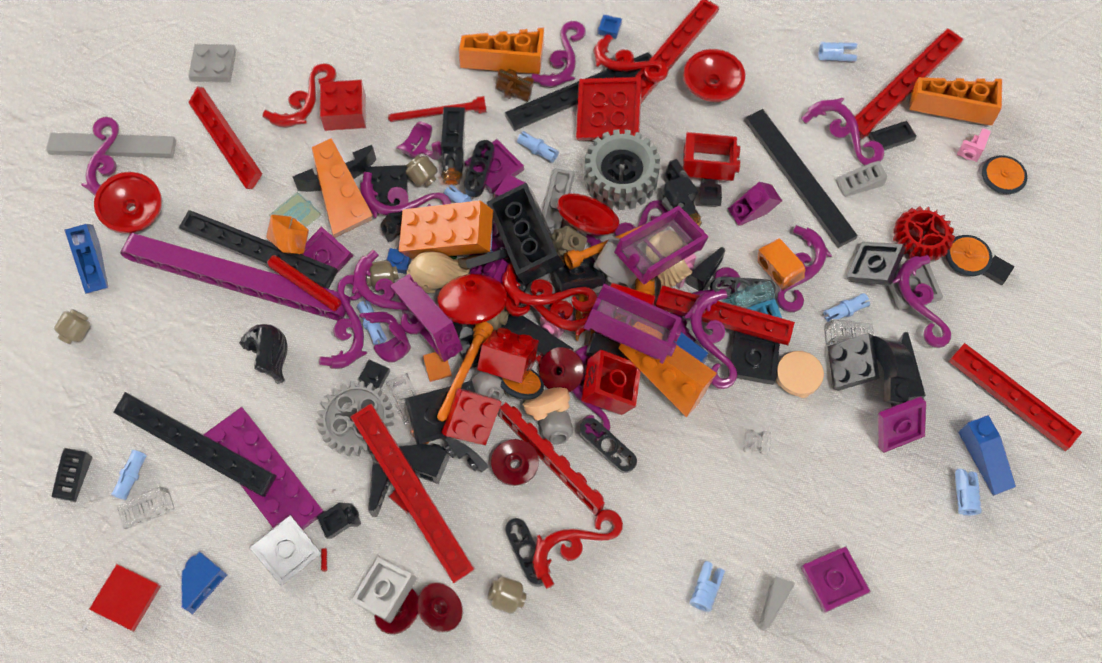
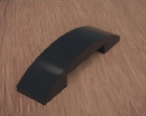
M372 145L352 152L354 160L345 163L353 179L363 174L365 167L372 166L376 161ZM313 169L292 176L298 191H321L318 175H315Z

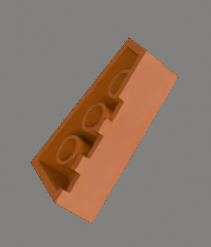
M544 27L537 28V31L533 32L522 29L519 30V33L507 34V31H501L492 36L488 33L462 35L459 47L460 68L495 71L511 69L520 73L540 74L544 50Z
M918 78L910 95L909 110L992 126L1002 109V79H994L993 82L985 81V78H976L975 81H965L964 78H956L954 81H947L945 78Z
M330 138L313 146L312 155L332 236L337 238L371 221L373 215L333 139Z
M638 322L633 326L634 328H637L652 336L662 339L663 335L657 332L656 330H653ZM622 343L619 347L631 362L686 418L700 403L717 374L678 345H676L672 356L667 355L663 363H660V359H655Z

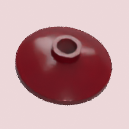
M565 347L554 348L547 352L541 360L539 368L540 377L548 389L566 388L568 392H571L582 382L584 365L580 356L575 351ZM558 366L562 368L561 375L556 373Z
M511 439L501 443L494 450L491 458V467L496 478L502 483L519 486L529 482L535 476L539 467V458L531 444L520 439ZM513 462H518L520 466L518 468H512L511 464Z
M431 583L424 587L418 595V613L422 621L430 629L444 633L452 631L460 624L463 616L462 603L452 588L442 583Z
M411 588L391 623L374 615L377 627L389 635L400 634L407 630L418 616L417 592Z

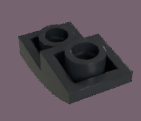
M451 437L445 439L448 443L445 449L452 458L457 456L461 459L468 454L470 458L466 461L474 471L479 469L482 473L489 468L488 464L464 443Z

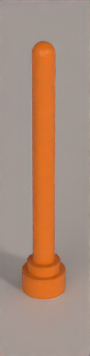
M642 226L615 236V238L621 239ZM608 240L582 251L570 250L564 253V261L569 269L579 267L584 259L600 253Z
M487 322L475 324L473 329L474 339L437 415L439 421L446 420L458 388L461 389L482 342L486 341L494 330L491 324Z

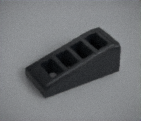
M720 247L692 270V274L687 278V285L702 291L723 261L725 248Z
M64 448L51 497L76 502L93 457L85 451ZM73 459H78V463L72 462ZM69 469H76V473L69 472ZM66 478L74 479L73 483L65 481ZM63 487L72 488L71 493L61 490Z
M380 464L372 466L368 511L372 517L378 516L391 483Z

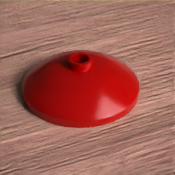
M707 49L694 54L687 61L684 68V81L687 88L695 96L707 101L720 102L729 100L742 90L745 83L746 73L741 61L733 54L719 49Z
M123 172L111 176L101 184L94 198V210L100 222L108 229L118 233H134L147 228L156 220L162 207L161 192L155 182L137 172ZM135 206L134 210L129 211L130 207Z
M570 193L562 195L557 202V209L561 217L580 233L604 236L614 233L619 226V218L616 213L607 205L592 197Z
M466 274L449 281L440 290L438 295L439 308L451 321L460 324H478L489 321L502 312L507 302L506 290L502 283L484 274Z

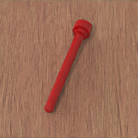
M476 97V99H473V102L391 113L388 115V120L394 122L443 115L444 107L465 108V111L474 110V112L486 113L485 97Z

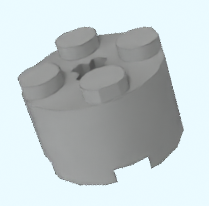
M610 237L596 259L594 267L608 275L607 279L615 284L621 282L631 287L637 277L614 253L620 239Z

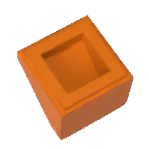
M436 352L423 355L430 382L452 376L448 360L444 362Z

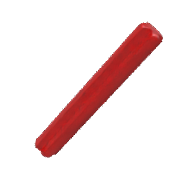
M276 255L271 256L267 261L270 268L331 310L337 311L342 303L339 298Z

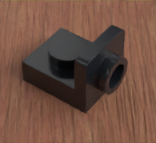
M403 211L388 213L381 223L382 233L388 242H393L401 233Z
M339 502L317 517L326 539L334 538L349 527L361 525L359 512L352 503Z

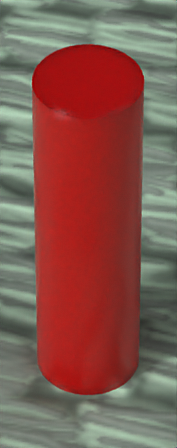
M327 548L321 549L322 572L327 571Z

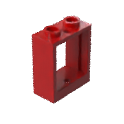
M686 132L683 169L687 175L694 178L734 181L735 173L740 171L741 162L737 160L740 157L741 146L737 145V137ZM694 152L729 155V162L694 159Z

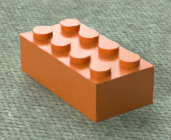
M481 200L403 209L399 252L412 260L424 252H440L447 256L490 252L493 209Z

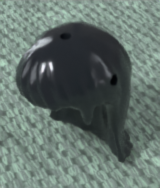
M271 324L253 326L241 337L239 344L243 349L247 351L252 350L253 353H256L255 370L269 375L277 384L283 383L285 379L282 367L288 351L285 335L279 328Z

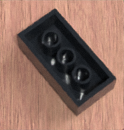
M527 183L487 202L488 206L493 209V219L515 272L525 285L565 266L537 199Z

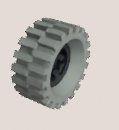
M613 130V135L611 136L606 132L603 134L602 140L597 137L594 140V146L590 144L588 147L584 170L586 189H590V196L592 198L598 196L597 200L602 203L607 202V206L613 209L614 205H618L619 210H624L625 205H629L630 209L636 208V202L643 205L646 203V197L650 199L653 196V191L656 190L660 170V155L657 154L655 145L650 147L651 140L647 137L642 140V134L636 132L635 136L630 135L631 130H625V134H620L619 130ZM620 164L624 165L623 181H619Z

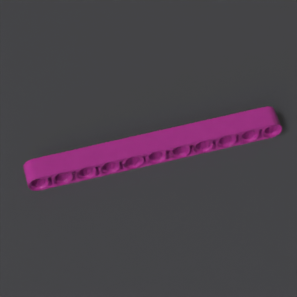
M130 233L120 251L122 257L135 263L339 321L344 319L346 314L342 304L337 311H333L282 275L138 234ZM324 288L328 292L339 298L338 291ZM346 295V298L348 299V301H349V303H350V302H351V299H350L349 296Z

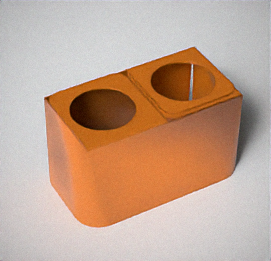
M271 215L266 238L283 253L304 254L309 229L294 217L292 219L291 216Z
M780 238L759 249V265L782 290L804 279V264Z

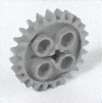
M352 381L349 388L343 383L341 391L334 388V396L326 395L329 400L328 403L321 402L325 410L317 412L322 417L317 420L319 426H323L318 431L321 435H324L322 439L325 443L329 442L328 445L331 449L337 447L336 450L339 454L344 449L348 456L352 454L353 450L357 456H360L362 449L369 454V446L350 416L367 405L373 404L386 427L393 426V421L388 419L394 417L393 411L390 410L393 406L391 402H387L388 397L386 394L382 395L380 388L374 390L372 383L367 388L364 381L360 382L359 387ZM345 403H352L348 409H342ZM340 425H347L344 431L337 432Z

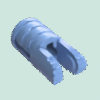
M821 42L819 46V60L857 61V55L843 54V50L856 49L857 43Z
M959 468L955 472L958 513L967 516L978 515L982 512L978 475L972 471L967 474L966 470Z
M705 561L695 592L690 600V605L705 612H711L714 599L717 596L725 570L717 568L711 581H708L713 568L712 563Z

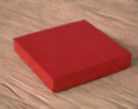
M116 564L89 610L134 632L161 585Z

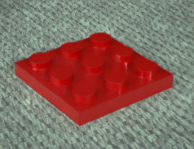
M641 77L579 79L577 141H594L597 137L602 140L604 133L608 132L611 136L613 135V130H619L620 134H625V130H631L630 135L635 136L636 132L640 133Z

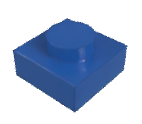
M603 14L598 28V35L606 36L609 34L612 38L617 39L622 25V18Z
M390 248L387 260L391 262L392 267H397L398 273L407 274L411 258L399 252V249Z

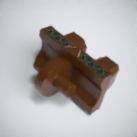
M500 69L497 74L498 81L495 89L505 92L504 97L507 99L514 96L529 102L534 79L528 76L524 78L519 77L516 71L511 69L507 71Z

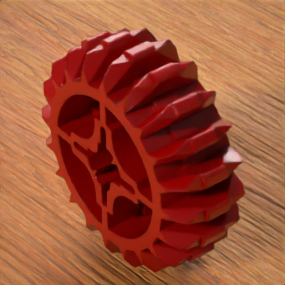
M919 206L916 210L911 208L908 212L902 213L900 218L897 219L893 229L895 234L893 241L904 245L906 249L904 254L908 253L910 255L909 259L915 256L922 257L928 255L930 262L931 260L936 262L940 257L947 254L948 249H951L955 237L953 235L954 228L949 227L951 221L944 220L945 214L941 216L938 214V209L932 212L929 207L923 210Z

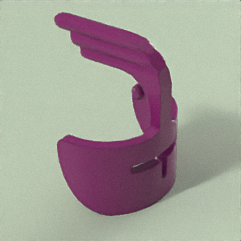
M417 122L408 138L396 147V149L412 158L424 154L431 159L439 160L442 156L440 141L432 143V151L426 149L432 135V126L425 122Z
M368 312L359 315L360 318H365L370 323L384 322L389 324V329L395 337L385 343L374 346L375 352L381 359L386 362H396L408 354L411 345L403 326L398 324L393 315L387 312Z

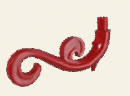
M609 34L600 39L595 46L596 67H599L601 64L605 68L616 71L645 68V78L650 82H660L668 75L669 71L665 63L656 61L634 62V54L629 50L622 49L615 54L616 61L608 58L605 53H609L608 47L612 41V37ZM655 67L660 71L652 73L649 71V68Z
M326 63L316 65L309 76L308 93L300 90L293 92L289 96L290 106L294 109L302 108L301 110L290 115L288 113L279 114L265 110L262 117L270 120L271 124L280 127L307 123L304 119L312 112L316 101L315 76L320 72L327 73L326 77L318 78L319 84L320 82L334 81L336 79L335 68ZM302 101L305 102V105H304L303 107H302V104L300 103V102H302Z
M512 264L507 265L506 272L503 273L502 277L506 293L513 299L516 306H519V302L531 306L548 305L575 294H582L587 296L588 300L581 302L576 299V296H573L571 299L572 305L578 311L589 312L593 309L598 298L597 294L587 287H577L552 294L553 286L550 282L543 279L533 281L530 289L533 295L527 294L518 288L521 285L516 281L515 269Z
M508 295L505 309L512 316L519 317L527 314L530 311V306L518 307ZM560 300L553 303L550 311L543 305L533 306L549 323L558 328L576 331V336L587 330L584 329V326L591 311L583 314L584 318L566 320L573 313V307L567 301ZM560 313L564 314V319H563L561 316H559L558 314H560Z
M606 509L597 514L594 523L597 530L601 529L603 521H609L613 525V530L607 534L578 529H564L556 531L544 539L540 535L537 536L533 566L537 578L542 580L546 589L555 585L550 576L551 571L549 569L552 560H547L551 548L559 542L568 541L571 546L566 547L565 544H561L559 549L560 555L566 561L576 560L583 552V545L580 539L608 541L620 535L623 529V522L618 513L614 510Z

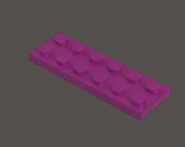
M240 407L203 434L277 475L266 497H262L241 485L273 528L291 515L301 529L304 530L316 521L319 515L324 513L323 509L243 407Z

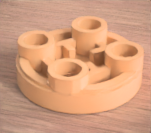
M790 352L783 356L777 366V384L786 392L801 398H806L820 387L824 378V370L820 361L808 352Z
M551 388L544 390L535 399L525 400L523 406L527 414L533 415L534 420H541L548 416L547 413L553 411L562 412L569 409L570 395L566 388Z

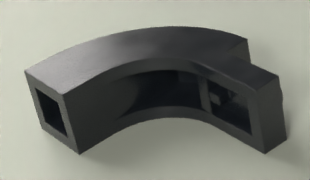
M873 335L877 363L880 362L884 371V402L902 404L909 401V380L916 379L915 365L910 352L897 340Z

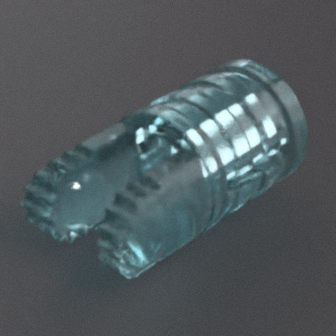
M765 280L751 286H746L744 290L730 295L729 301H731L732 305L740 307L744 305L754 306L768 300H773L775 293L771 282Z

